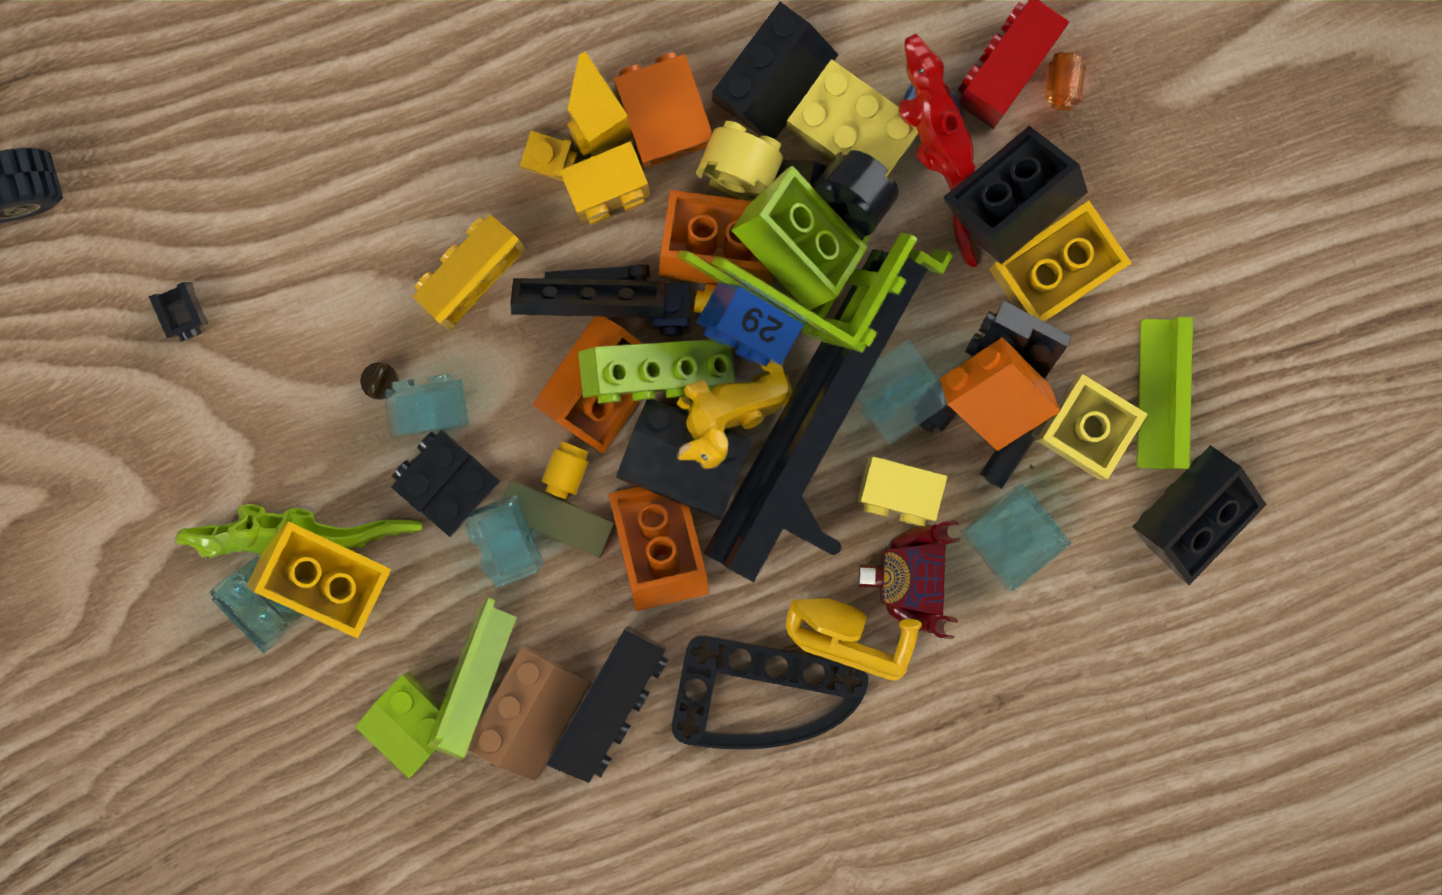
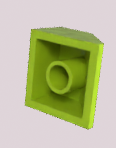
M406 672L374 703L355 728L410 779L437 751L426 746L442 703L409 672Z

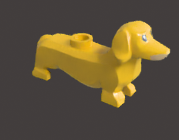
M769 362L766 367L761 365L765 372L754 376L751 381L725 382L718 384L711 391L705 380L687 384L684 389L686 396L680 397L677 404L682 409L689 410L686 426L695 440L680 447L677 458L679 460H696L705 469L715 468L723 462L728 453V439L724 434V429L742 425L746 430L760 424L765 416L777 412L789 401L793 391L789 382V375L785 374L783 366Z

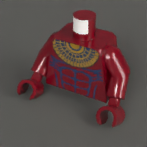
M956 520L941 522L938 525L916 526L891 539L888 549L882 550L881 565L860 564L859 587L880 588V603L886 604L888 614L899 622L905 619H915L921 622L922 626L919 631L934 633L935 636L943 639H953L955 636L947 635L944 631V625L947 621L958 623L955 617L943 615L946 544L957 543L961 540V538L952 539L947 533L949 526L958 525L959 523Z

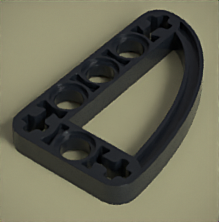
M699 635L694 637L686 648L672 720V733L683 744L717 749H764L802 742L819 736L845 721L863 700L868 687V677L865 671L824 657L708 635ZM701 642H707L709 650L719 652V644L727 645L723 654L724 667L715 666L718 658L706 657L705 663L698 662L697 655L692 654V648L699 647ZM744 649L750 654L751 662L746 669L736 670L730 665L729 656L733 650ZM781 656L787 661L788 668L783 676L773 677L767 673L766 663L770 657ZM818 663L824 668L825 675L820 683L810 684L804 680L803 670L808 664ZM830 666H838L835 674L848 676L850 670H855V675L861 679V684L854 685L852 691H847L845 683L834 681V688H827L826 686L831 678ZM716 673L844 697L836 707L823 716L790 728L749 733L705 730ZM700 679L705 683L707 692L702 699L692 700L686 695L685 685L689 680ZM682 702L691 707L704 706L702 714L695 710L694 724L699 725L700 729L699 731H692L691 737L684 736L683 729L678 728V723L685 722L688 709H680Z

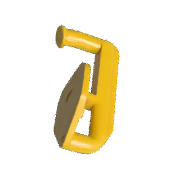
M830 598L792 600L785 621L788 635L804 651L893 681L899 680L905 675L917 642L918 631L922 625L920 621L915 619L900 621V639L894 655L854 642L860 640L867 616L854 606ZM802 621L807 622L816 631L801 627Z

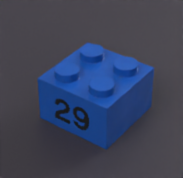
M717 283L696 321L697 324L706 328L703 335L721 345L726 344L732 348L737 346L738 348L735 352L737 355L755 364L757 362L765 367L769 362L779 365L783 364L804 325L744 288L724 283Z

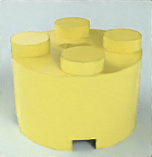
M725 121L723 127L713 130L696 174L700 179L703 174L711 178L708 185L713 189L735 199L748 200L750 195H760L774 182L783 161V156L779 152L781 144L768 136H760L758 138L746 133V128L739 123Z

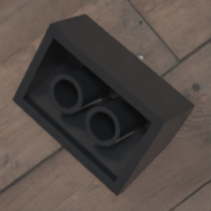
M780 1L712 91V101L759 136H768L776 140L787 125L789 117L830 60L835 61L839 54L808 21Z
M1028 126L943 198L976 243L999 263L1003 264L1088 193L1080 164L1031 126Z
M654 399L646 400L616 478L721 520L753 439L724 429V434L728 439V453L725 460L712 469L702 468L696 460H679L677 455L680 447L695 440L686 426L688 413Z
M1210 445L1200 456L1193 460L1189 469L1168 486L1165 493L1150 509L1140 516L1139 520L1132 527L1146 546L1190 586L1267 504L1243 468Z

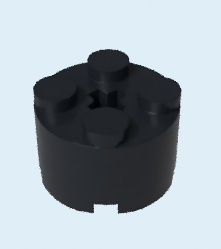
M850 150L847 155H841V151L834 156L812 187L851 230L863 240L864 237L874 232L898 198L899 189L895 180L892 184L885 176L888 171L887 168L874 157L858 150Z

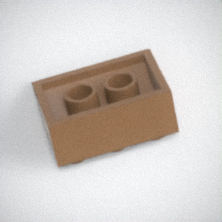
M527 645L522 646L477 725L468 750L500 768L535 781L591 681Z

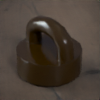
M381 362L372 363L367 366L362 372L360 379L361 388L364 393L376 400L389 399L395 395L400 382L395 369Z

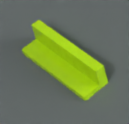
M1176 317L1172 320L1143 319L1140 321L1138 408L1148 415L1137 431L1136 466L1138 468L1189 469L1193 317Z
M489 597L478 607L426 744L430 748L460 760L465 758L517 618L494 608L495 600Z

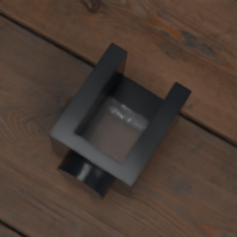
M182 282L177 284V288L148 296L167 339L178 336L180 342L187 341L201 335L202 332L199 327L208 324L192 282Z

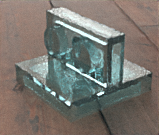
M910 339L877 360L856 397L862 407L860 411L868 422L872 421L888 445L948 405L941 384Z

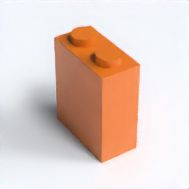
M675 52L667 53L655 59L656 64L641 68L640 64L628 66L619 71L620 76L614 77L615 86L623 109L628 115L632 136L644 169L706 149L711 138L712 130L685 54L677 56Z
M1003 337L939 378L947 404L997 451L1060 412L1051 385Z

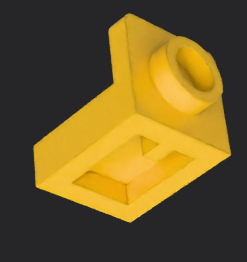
M530 131L520 162V168L563 182L559 170L576 164L578 152L573 151L575 146L572 140L565 138L563 141Z

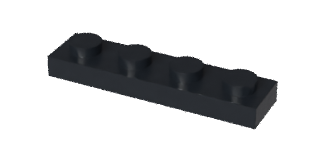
M513 278L510 301L511 315L664 318L665 281Z

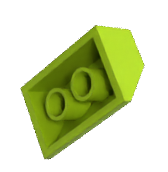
M793 166L787 168L746 207L731 230L800 304L808 310L839 296L868 248Z

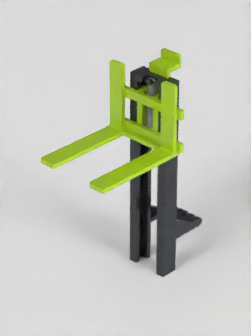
M900 233L890 252L872 249L862 269H854L846 284L852 285L834 319L825 318L835 299L809 311L724 258L715 257L712 265L688 251H679L677 258L718 283L737 285L803 323L804 325L800 331L802 334L811 339L821 341L703 554L754 583L783 529L831 555H836L840 552L841 543L822 532L802 495L925 273L928 271L944 274L953 257L950 251L933 249L931 254L927 255L921 250H914L912 248L917 238L909 233ZM871 235L864 237L862 240L865 245Z

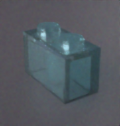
M446 374L429 377L430 384L415 386L414 380L392 382V389L384 392L390 438L456 429L469 425L462 379L452 380V375Z
M516 495L475 509L466 518L468 522L466 524L467 535L472 544L478 545L482 555V570L488 579L492 578L496 588L535 574L544 564Z

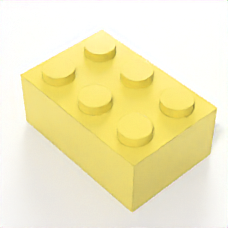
M832 59L789 117L786 125L788 131L830 161L837 153L842 151L841 155H847L850 150H858L874 157L887 168L888 171L885 174L887 178L919 135L916 127L909 126L902 120L897 105Z

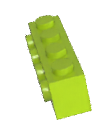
M713 340L603 346L578 352L583 398L598 397V404L620 402L621 395L632 394L633 401L655 399V392H666V398H679L686 396L684 389L687 384L705 380L710 391L718 384L735 382L732 348L726 344H718Z

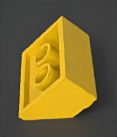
M586 51L578 56L567 108L571 121L566 124L570 129L569 132L572 135V140L581 154L586 156L590 153L593 157L624 144L632 139L633 136L628 115Z
M491 214L485 219L482 217L476 219L466 231L467 239L459 247L456 244L452 245L442 255L440 261L443 264L435 273L427 272L414 286L417 292L412 297L438 323L449 331L526 251L522 242Z
M286 521L262 552L246 587L259 595L358 639L391 569Z

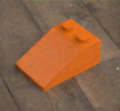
M638 486L608 493L636 612L710 594L707 573L689 507Z

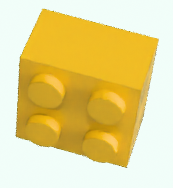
M631 141L559 170L581 223L589 221L591 226L611 218L609 212L624 207L625 211L636 209L646 203L644 198L651 196L648 182Z

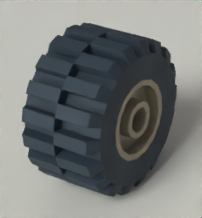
M14 148L0 151V223L21 220L41 214L61 202L63 195L50 152L37 148Z

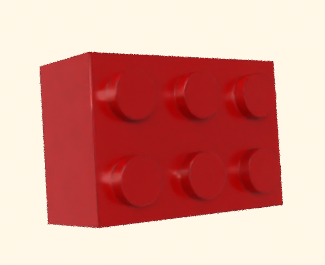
M1029 0L1026 5L1018 2L1000 29L1005 33L1004 36L999 33L995 34L979 59L984 63L982 67L975 63L958 88V91L963 94L959 100L962 108L994 129L1070 21L1040 0Z

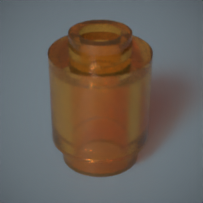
M1060 52L1053 55V61L1048 64L1044 100L1051 103V108L1070 111L1073 110L1074 105L1082 103L1086 66L1083 65V56L1068 52Z

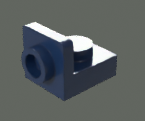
M665 283L664 318L652 317V329H660V336H681L682 329H690V283Z

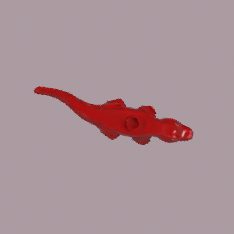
M913 34L905 39L904 44L907 74L914 86L916 97L911 100H901L898 112L907 125L916 127L922 141L916 150L915 156L917 160L928 170L936 171L943 175L950 190H952L975 170L973 142L965 127L960 111L951 97L949 88L944 84V63L942 59L926 45L919 35ZM953 213L954 235L960 253L968 266L977 267L978 262L971 244L970 234Z

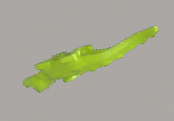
M246 504L237 508L238 521L221 526L207 525L184 528L179 530L175 541L180 545L192 546L201 557L206 559L230 554L234 551H247L259 554L261 557L262 552L286 521L347 549L362 548L367 542L380 540L388 535L397 536L400 533L407 532L412 534L422 530L423 526L417 520L388 519L350 528H338L317 523L314 512L295 507L286 510L284 514L266 513L264 507Z

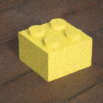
M1081 374L1073 379L1058 404L1060 412L1049 418L1036 441L1095 478L1105 480L1110 477L1148 414L1084 374Z
M870 457L866 461L856 502L864 504L863 512L888 517L889 511L901 514L899 519L901 522L925 527L926 521H936L948 476L877 457Z

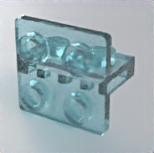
M257 556L217 584L210 591V594L213 597L211 600L265 653L304 614L259 595L246 587L260 559Z

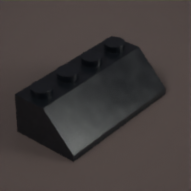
M627 626L546 765L587 783H590L594 775L601 778L612 759L606 755L611 744L615 742L620 745L631 726L625 722L630 711L634 709L639 712L650 693L644 689L649 678L653 676L658 679L669 660L663 656L666 647Z

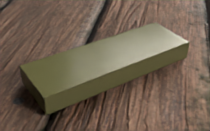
M511 479L496 512L501 517L598 558L601 557L615 524Z

